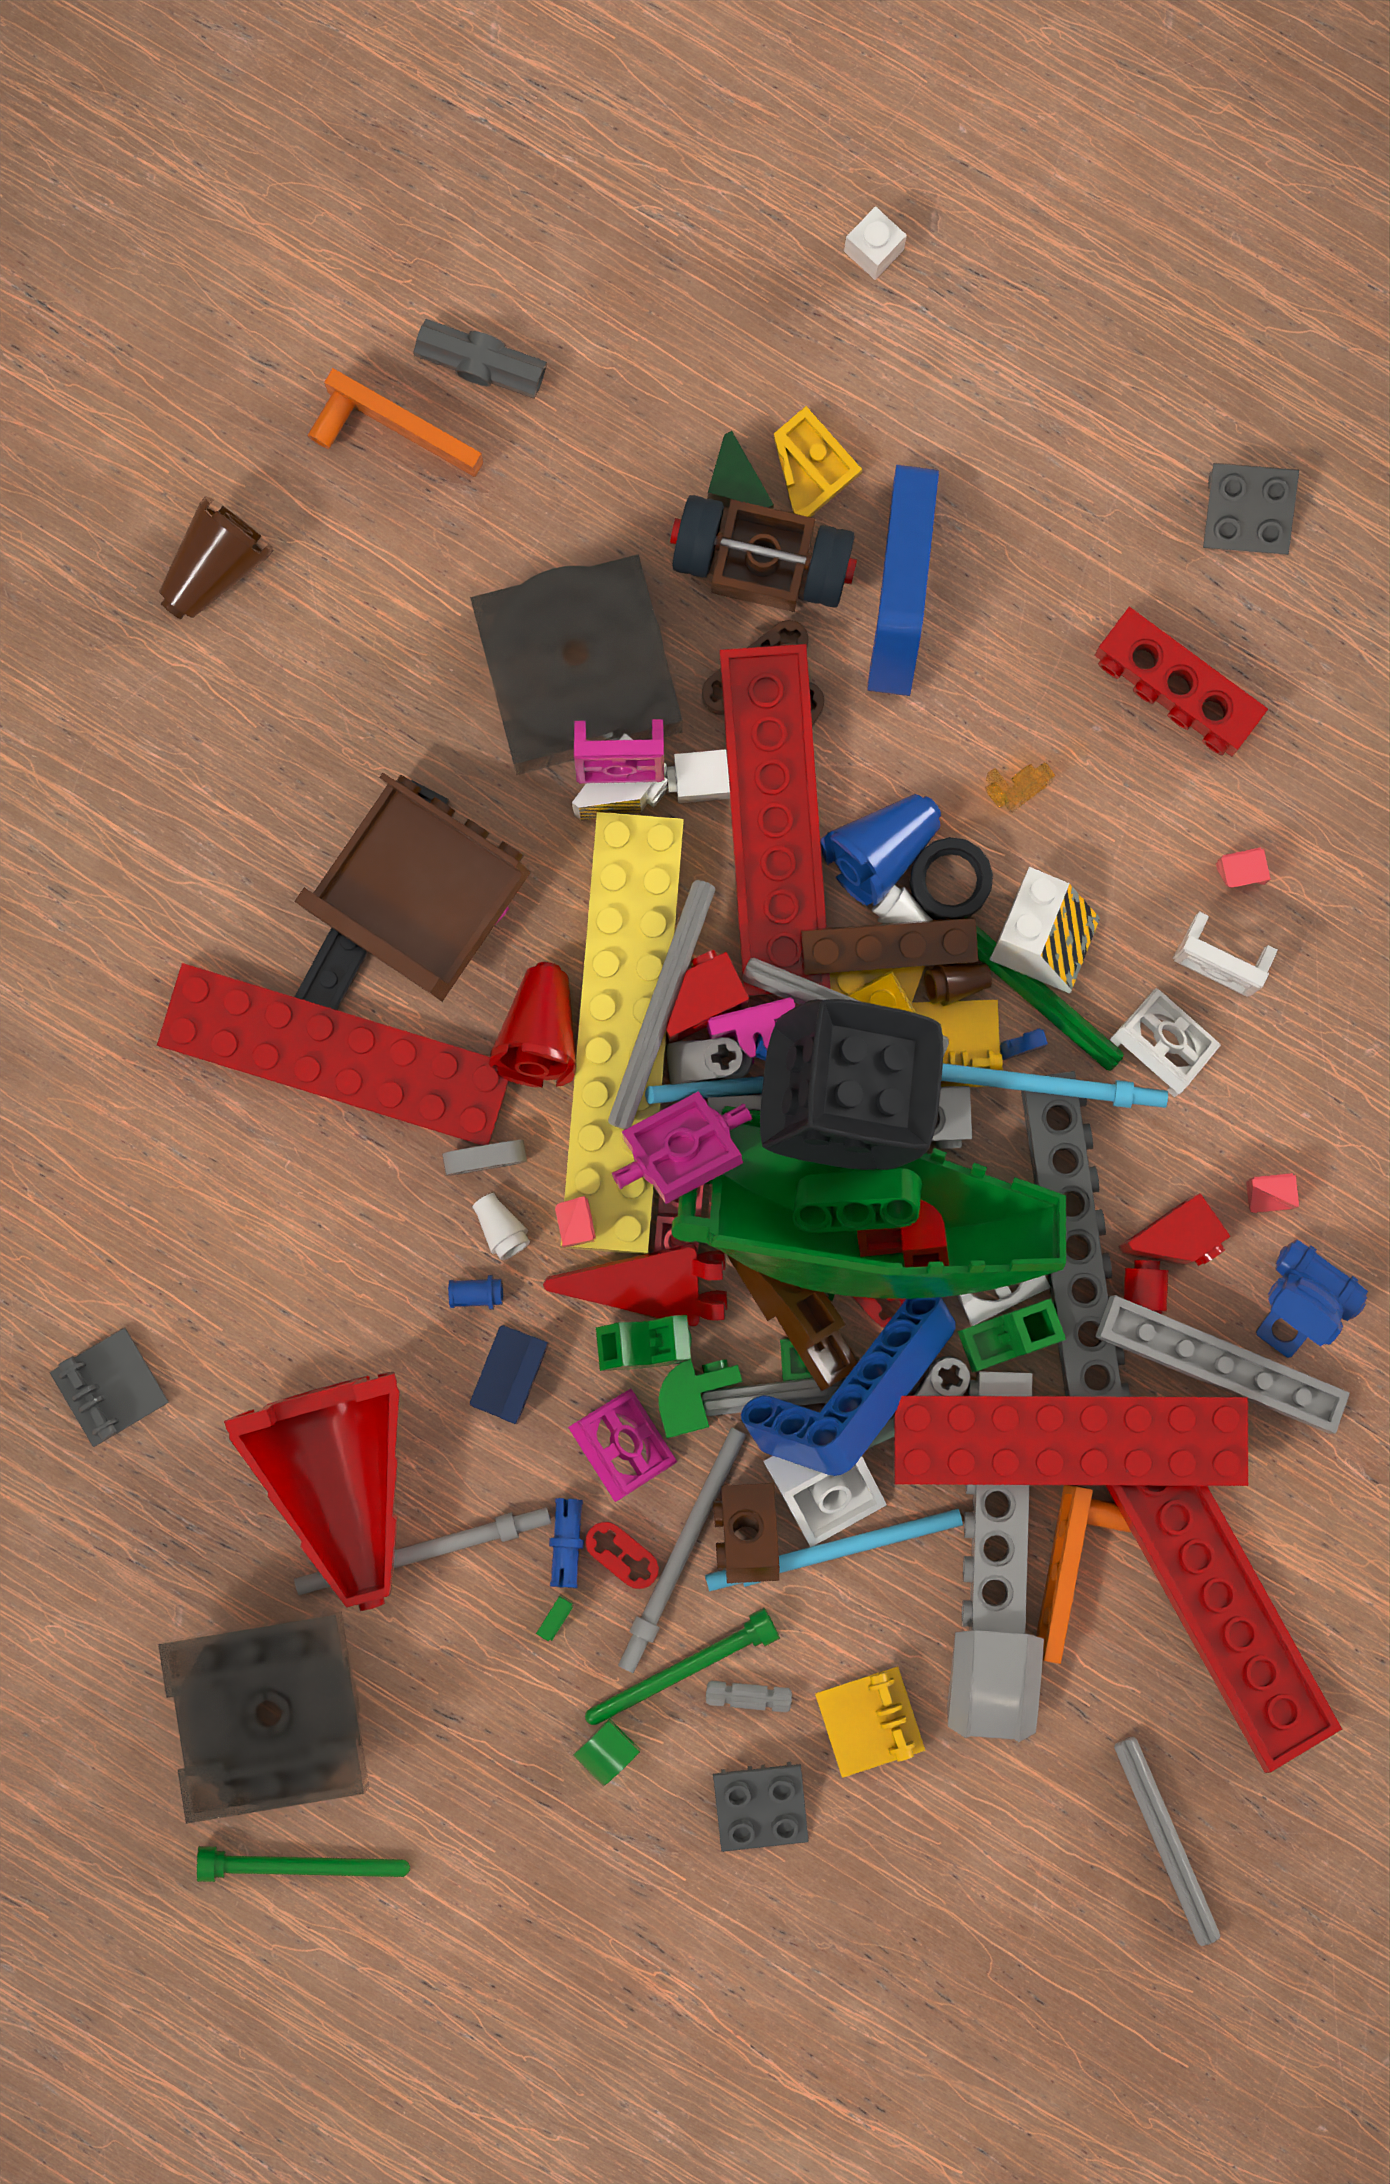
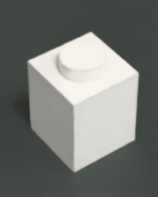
M875 206L846 236L844 252L876 280L903 252L907 235Z
M726 750L674 754L675 766L667 767L669 793L677 792L678 803L730 799Z

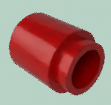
M1134 1260V1268H1125L1124 1299L1159 1314H1162V1311L1167 1312L1169 1270H1160V1261Z

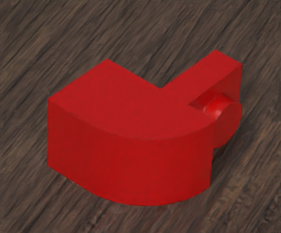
M920 1200L919 1218L910 1226L857 1230L860 1257L903 1252L905 1267H928L929 1262H943L944 1266H949L943 1218L935 1207L923 1200Z

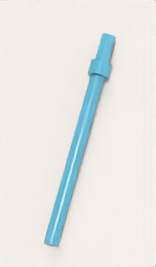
M944 1063L941 1081L1111 1101L1113 1106L1131 1108L1132 1104L1166 1108L1168 1102V1091L1134 1087V1082L1116 1080L1115 1084Z
M954 1509L779 1555V1573L963 1526L959 1509ZM726 1569L705 1574L709 1592L741 1584H727ZM746 1582L743 1585L747 1587L761 1582Z

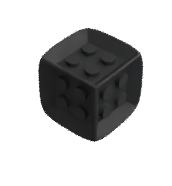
M842 999L810 1000L783 1014L777 1020L772 1031L766 1055L760 1111V1135L763 1148L789 1158L861 1170L894 1169L922 1157L928 1151L932 1142L938 1117L944 1052L941 1024L917 1013Z

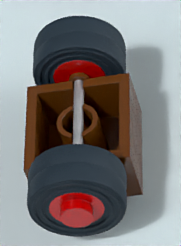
M689 495L682 519L675 518L670 538V544L676 545L672 563L674 571L707 578L715 550H717L719 553L711 584V593L795 612L804 571H808L803 594L804 600L828 607H838L844 583L852 585L857 559L850 558L855 538L854 532L820 525L813 553H809L816 518L731 499L724 531L720 533L724 510L723 503L713 499Z

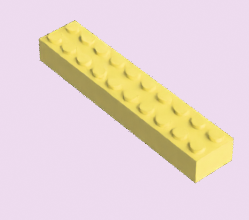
M597 812L564 1202L583 1196L588 1198L596 1239H594L595 1242L566 1247L569 1249L642 1255L649 1253L654 1186L641 1177L622 1189L618 1187L612 1172L634 1162V1157L624 1142L623 1129L609 1124L608 1119L675 933L684 819ZM666 1031L632 1126L660 1112L661 1103L649 1104L645 1097V1091L648 1086L663 1084Z

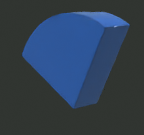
M1039 1028L1024 1033L1021 1037L1003 1041L1000 1043V1053L1002 1054V1059L1007 1060L1044 1048L1048 1044L1044 1030Z

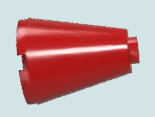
M539 962L536 966L526 970L490 1053L489 1066L490 1068L494 1065L498 1066L497 1073L501 1078L516 1084L543 1088L544 1080H556V1087L564 1086L573 1081L576 1073V1056L569 977L555 963Z

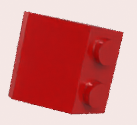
M711 950L691 960V969L686 971L666 1029L669 1043L678 1042L707 1028L708 1020L712 1017L748 1008L749 997L727 952L717 956L715 950Z
M1199 1193L1189 1197L1118 1247L1123 1254L1181 1265L1195 1261L1200 1266L1224 1252L1225 1248L1221 1243L1231 1236L1202 1194Z

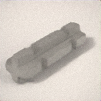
M710 1681L707 1684L706 1703L709 1705L724 1706V1703H728L730 1707L765 1710L766 1707H770L772 1711L788 1712L791 1708L792 1692L789 1688L774 1687L773 1690H769L767 1686L732 1683V1686H726V1682Z

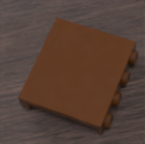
M382 773L379 778L387 786L316 890L312 893L304 887L294 902L443 1002L531 872L520 863L524 855L502 841L496 847L486 840L490 834L470 819H467L464 825L452 818L456 811L438 798L433 797L429 803L418 796L422 789L400 774L398 779L394 780L385 773Z

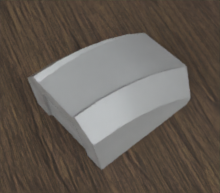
M980 1630L955 1632L947 1702L948 1727L964 1738L974 1736L1014 1739L1020 1742L1035 1734L1040 1698L1044 1639L1022 1633Z

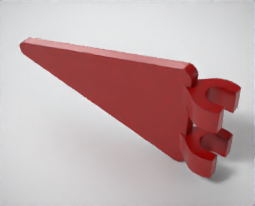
M693 1244L548 1276L543 1283L544 1289L549 1292L656 1318L687 1315L689 1326L698 1325L700 1317L713 1321L725 1320V1310L728 1309L727 1291L716 1290L699 1294V1277L705 1280H723V1270H726V1254L718 1250L698 1254L697 1247Z

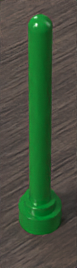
M762 1608L750 1614V1620L743 1623V1629L588 1709L585 1713L586 1722L590 1725H597L752 1643L755 1647L763 1643L765 1647L779 1640L780 1636L765 1608Z
M198 1846L197 1882H215L216 1878H224L225 1873L404 1877L410 1871L409 1863L403 1859L226 1856L225 1851H217V1846Z

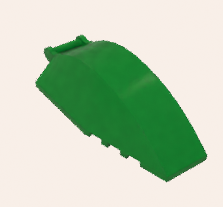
M725 1106L722 1109L721 1115L735 1109L736 1107ZM749 1110L752 1117L751 1121H747L730 1130L731 1139L740 1151L743 1163L705 1183L710 1184L708 1218L695 1216L697 1187L679 1197L678 1216L673 1219L671 1229L673 1237L680 1241L707 1243L712 1247L720 1249L747 1267L781 1282L809 1290L855 1297L916 1299L965 1295L1006 1287L1064 1270L1066 1264V1195L1016 1177L1013 1178L1012 1184L986 1175L987 1167L974 1163L972 1169L947 1161L945 1160L947 1152L935 1148L931 1155L925 1153L919 1159L897 1168L909 1169L920 1176L922 1181L921 1200L931 1204L941 1214L945 1225L949 1266H944L943 1262H929L928 1267H905L903 1252L860 1257L857 1230L823 1233L803 1231L793 1221L796 1187L800 1179L812 1174L868 1170L849 1169L798 1160L763 1148L760 1135V1111Z

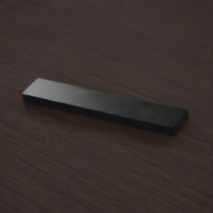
M410 780L422 789L418 796L429 803L433 797H436L447 805L449 804L448 798ZM331 928L295 997L338 1010L369 952Z

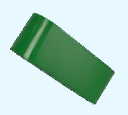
M902 1168L807 1175L799 1180L796 1187L793 1221L799 1229L809 1233L910 1226L919 1218L922 1181L920 1176L914 1171Z

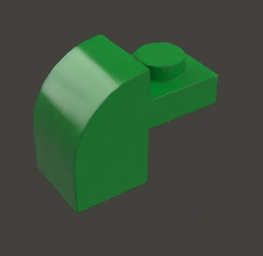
M1051 1298L957 1331L972 1373L1066 1340Z
M687 1315L669 1316L651 1321L618 1322L596 1327L600 1371L669 1366L691 1359L690 1347L692 1337L688 1329Z
M691 1359L673 1368L661 1385L658 1400L666 1438L708 1428L709 1424L700 1393L743 1382L739 1366L729 1367L727 1359L702 1365L704 1374L695 1376Z

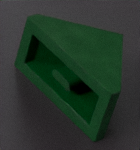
M730 431L724 434L708 489L707 499L720 501L727 508H729L732 499L773 509V502L734 433Z

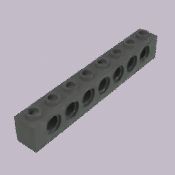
M1075 1071L1043 1075L1076 1079ZM1021 1091L1034 1184L1060 1194L1073 1193L1079 1197L1082 1205L1080 1213L1075 1217L1066 1216V1241L1070 1236H1079L1086 1241L1088 1246V1252L1082 1260H1074L1066 1253L1064 1270L1048 1274L1051 1299L1066 1340L1058 1342L1065 1396L1131 1397L1128 1382L1121 1383L1118 1366L1125 1365L1124 1349L1101 1339L1095 1346L1087 1347L1078 1338L1079 1327L1084 1322H1092L1099 1328L1110 1297L1107 1293L1106 1279L1112 1278L1110 1256L1108 1252H1101L1099 1236L1106 1235L1104 1214L1102 1209L1095 1210L1093 1193L1099 1192L1098 1172L1096 1166L1089 1167L1087 1150L1093 1149L1092 1131L1089 1123H1082L1080 1107L1087 1106V1098ZM1059 1107L1066 1111L1069 1117L1066 1129L1054 1130L1048 1125L1046 1114L1050 1108ZM1066 1150L1074 1156L1075 1167L1071 1173H1060L1054 1168L1052 1160L1056 1151ZM1077 1279H1086L1093 1285L1094 1296L1086 1304L1079 1303L1072 1295V1285ZM1092 1365L1102 1367L1107 1375L1106 1384L1097 1391L1090 1389L1084 1380L1086 1370Z

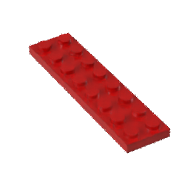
M806 644L720 650L742 976L750 958H756L831 989L830 973L805 975L803 968L801 930L827 928ZM743 981V987L748 996L773 994Z
M184 963L181 964L156 1045L479 1145H489L509 1084L507 1079H503L498 1075V1066L494 1065L490 1068L489 1056Z
M901 1396L898 1408L894 1412V1484L1248 1486V1397Z
M1106 1485L1264 1773H1271L1341 1731V1725L1208 1486Z

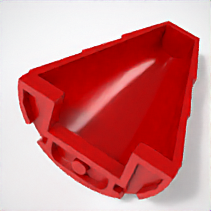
M395 1372L380 1373L377 1375L378 1378L371 1380L369 1376H364L310 1390L268 1403L260 1411L248 1410L224 1421L226 1430L229 1433V1440L268 1492L267 1497L302 1541L301 1549L345 1607L358 1605L360 1611L384 1605V1597L389 1596L392 1591L398 1519L394 1514V1501L398 1468L396 1445L400 1397Z

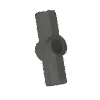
M425 319L419 330L413 351L414 356L455 370L456 375L466 381L486 387L494 384L535 399L539 392L547 367L546 361L507 348L502 341L493 336L478 331H470L468 334Z

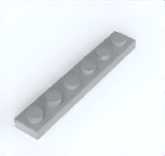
M1116 1295L1109 1297L1095 1336L1098 1339L1236 1396L1248 1397V1401L1328 1434H1336L1350 1394L1340 1388Z

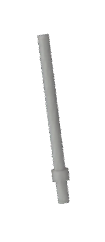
M734 1428L730 1429L642 1616H636L629 1632L633 1635L618 1664L619 1667L634 1673L648 1642L653 1643L660 1629L657 1623L711 1512L713 1501H716L721 1491V1486H723L747 1436L746 1434Z
M541 1508L514 1516L511 1512L495 1517L496 1521L397 1549L395 1550L393 1569L500 1538L502 1542L519 1538V1533L552 1524L548 1508ZM320 1572L294 1579L298 1595L330 1587Z

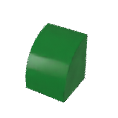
M609 1718L573 1756L602 1786H605L640 1753V1748Z

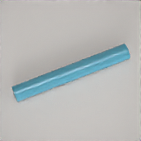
M764 1077L648 1086L645 1091V1097L649 1104L680 1101L698 1091L704 1099H708V1097L762 1094Z

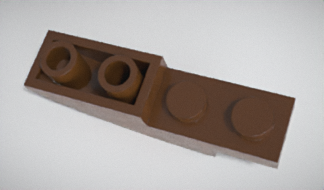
M727 1255L766 1320L769 1321L774 1317L777 1318L821 1392L850 1374L858 1362L838 1331L846 1324L824 1292L781 1282L757 1272Z

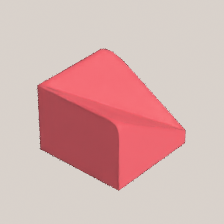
M1261 847L1223 855L1216 863L1220 876L1226 886L1230 888L1252 883L1265 885L1271 880L1265 851Z
M1293 1173L1253 1177L1246 1182L1249 1210L1253 1213L1288 1210L1299 1207L1296 1175H1293Z
M585 1196L578 1197L556 1205L555 1211L563 1248L595 1242L596 1235L588 1198H585Z

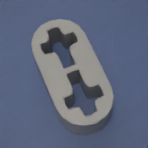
M524 1140L483 1145L442 1154L446 1176L527 1162Z

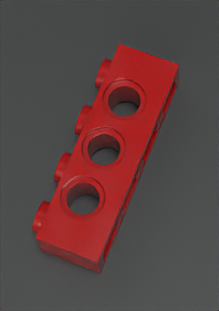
M1130 606L1094 654L1095 657L1100 659L1098 665L1102 670L1116 679L1123 676L1135 685L1133 691L1136 695L1149 704H1154L1155 701L1169 710L1167 716L1170 720L1185 730L1192 727L1204 736L1202 742L1210 750L1221 756L1226 752L1233 757L1268 711L1267 707ZM1140 650L1149 652L1154 658V667L1151 669L1137 667L1133 661V653ZM1172 676L1184 678L1189 685V692L1184 695L1174 694L1168 687V678ZM1208 701L1218 703L1223 709V719L1218 721L1208 719L1202 710L1203 703Z

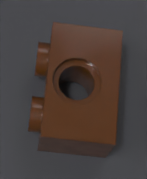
M774 1483L721 1486L722 1501H713L715 1527H723L724 1542L716 1543L717 1569H726L727 1584L779 1581L780 1566ZM741 1527H751L758 1534L753 1539L742 1540L734 1533Z

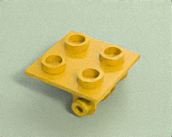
M998 1000L956 1001L946 1006L941 1005V1003L933 1004L931 1002H913L911 1004L917 1014L929 1017L941 1024L942 1034L949 1039L947 1050L943 1056L944 1064L1003 1070L1002 1054H1000ZM941 1081V1087H947V1086L989 1087V1086H980V1085H972V1084H964V1083Z
M898 1666L815 1693L842 1778L895 1760L897 1762L914 1757V1754L926 1751Z

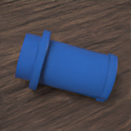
M488 1275V1278L484 1280H449L448 1295L450 1308L489 1306V1310H494L495 1305H503L502 1279H494L493 1275Z

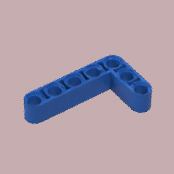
M896 464L879 613L867 691L910 696L924 617L939 470Z
M942 1297L906 1299L820 1413L763 1395L750 1400L744 1406L741 1412L742 1422L759 1449L764 1453L827 1475H842L855 1466L897 1410L901 1396L909 1394L956 1330V1322Z

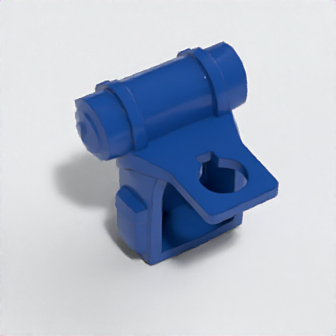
M1299 1240L1289 1243L1280 1250V1255L1276 1261V1271L1283 1277L1279 1278L1271 1287L1268 1293L1271 1311L1256 1330V1335L1287 1358L1294 1355L1307 1337L1320 1347L1323 1344L1330 1345L1342 1331L1343 1323L1341 1319L1348 1321L1363 1311L1368 1293L1365 1288L1358 1284V1279L1354 1276L1348 1277L1316 1253L1317 1249L1311 1245L1308 1247ZM1282 1318L1298 1330L1297 1335L1289 1341L1278 1339L1272 1331V1326L1276 1320Z

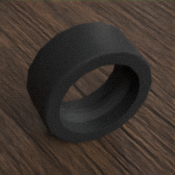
M948 837L933 841L920 852L912 866L909 885L913 898L930 917L936 920L969 918L982 908L992 889L993 873L989 859L978 846L966 839ZM946 855H956L967 860L974 868L977 877L976 889L972 896L965 902L956 905H946L935 900L928 892L925 882L926 873L931 863L939 857Z

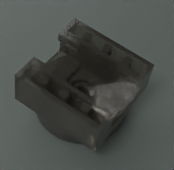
M639 554L590 567L564 566L553 568L531 577L520 585L470 597L516 775L574 761V721H586V741L620 740L624 733L633 740H652V719H663L664 737L683 733V720L663 648L661 631L654 614ZM571 643H574L575 647L583 648L588 653L584 663L571 665L564 660V654L568 649H571Z
M342 1611L275 1623L256 1624L245 1628L167 1640L158 1644L166 1698L174 1697L184 1762V1768L178 1769V1777L186 1824L360 1795L369 1789L359 1723V1697L351 1673ZM266 1700L275 1702L280 1710H283L277 1724L271 1725L261 1720L259 1707L262 1702Z

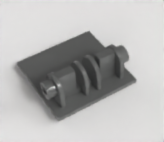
M1213 463V469L1209 472L1208 477L1210 493L1203 548L1289 555L1300 470Z
M126 1328L121 1329L78 1356L66 1359L58 1364L59 1367L49 1372L93 1447L169 1403Z
M787 1762L785 1766L765 1768L764 1764L761 1765L760 1769H752V1766H747L748 1770L726 1772V1769H721L722 1773L713 1774L721 1852L809 1842L801 1764L792 1765L791 1762Z

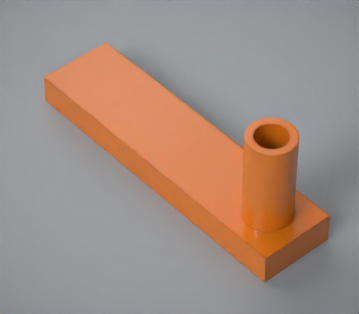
M332 368L324 384L331 396L307 435L312 441L326 449H330L353 408L476 477L484 463L481 452L336 369Z
M1064 1485L1036 1633V1637L1044 1639L1043 1661L1061 1664L1086 1525L1131 1533L1116 1503L1092 1499L1093 1490L1071 1485Z

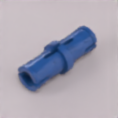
M555 1498L554 1538H549V1547H553L550 1587L578 1588L579 1549L584 1547V1540L580 1539L583 1500Z

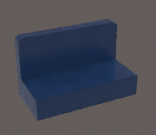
M500 1326L473 1392L470 1405L513 1424H518L549 1343L507 1326Z

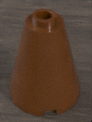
M207 496L199 503L159 590V593L164 597L161 605L179 619H182L184 615L191 618L197 616L265 561L274 551L269 543L262 549L257 544L261 535L224 506L219 511L210 508L209 506L214 500Z

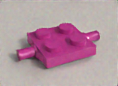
M698 1091L623 1130L624 1142L632 1152L634 1162L612 1172L614 1181L622 1189L624 1186L643 1177L646 1181L653 1184L665 1204L741 1165L743 1163L742 1155L731 1139L730 1130L752 1120L748 1108L742 1103L735 1109L720 1115L708 1106Z

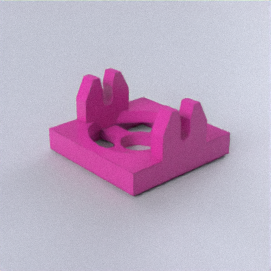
M652 719V740L586 741V721H574L576 781L579 784L664 781L663 719Z
M790 997L712 1017L708 1020L707 1030L709 1038H734L749 1058H753L752 1064H754V1057H756L754 1041L760 1034L766 1050L768 1049L770 1037L777 1020L783 1014L795 1008L794 999Z
M631 1388L568 1427L615 1502L677 1463L676 1458ZM618 1417L631 1423L635 1429L629 1425H622ZM601 1420L604 1421L611 1432L610 1445L603 1449L597 1439V1430ZM619 1432L630 1436L634 1443L633 1453L626 1452L620 1446L618 1440ZM643 1441L646 1446L647 1461L641 1455ZM618 1456L622 1460L629 1461L637 1475L632 1476L618 1472L611 1460Z

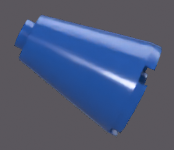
M913 794L828 832L820 841L823 858L827 865L833 861L841 871L835 878L853 898L863 905L868 906L873 902V906H875L885 898L940 829V809L931 798Z

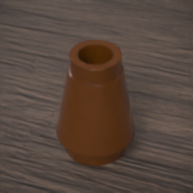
M986 963L934 965L933 969L925 971L924 985L931 1003H941V1005L946 1006L983 989L990 988L992 977Z

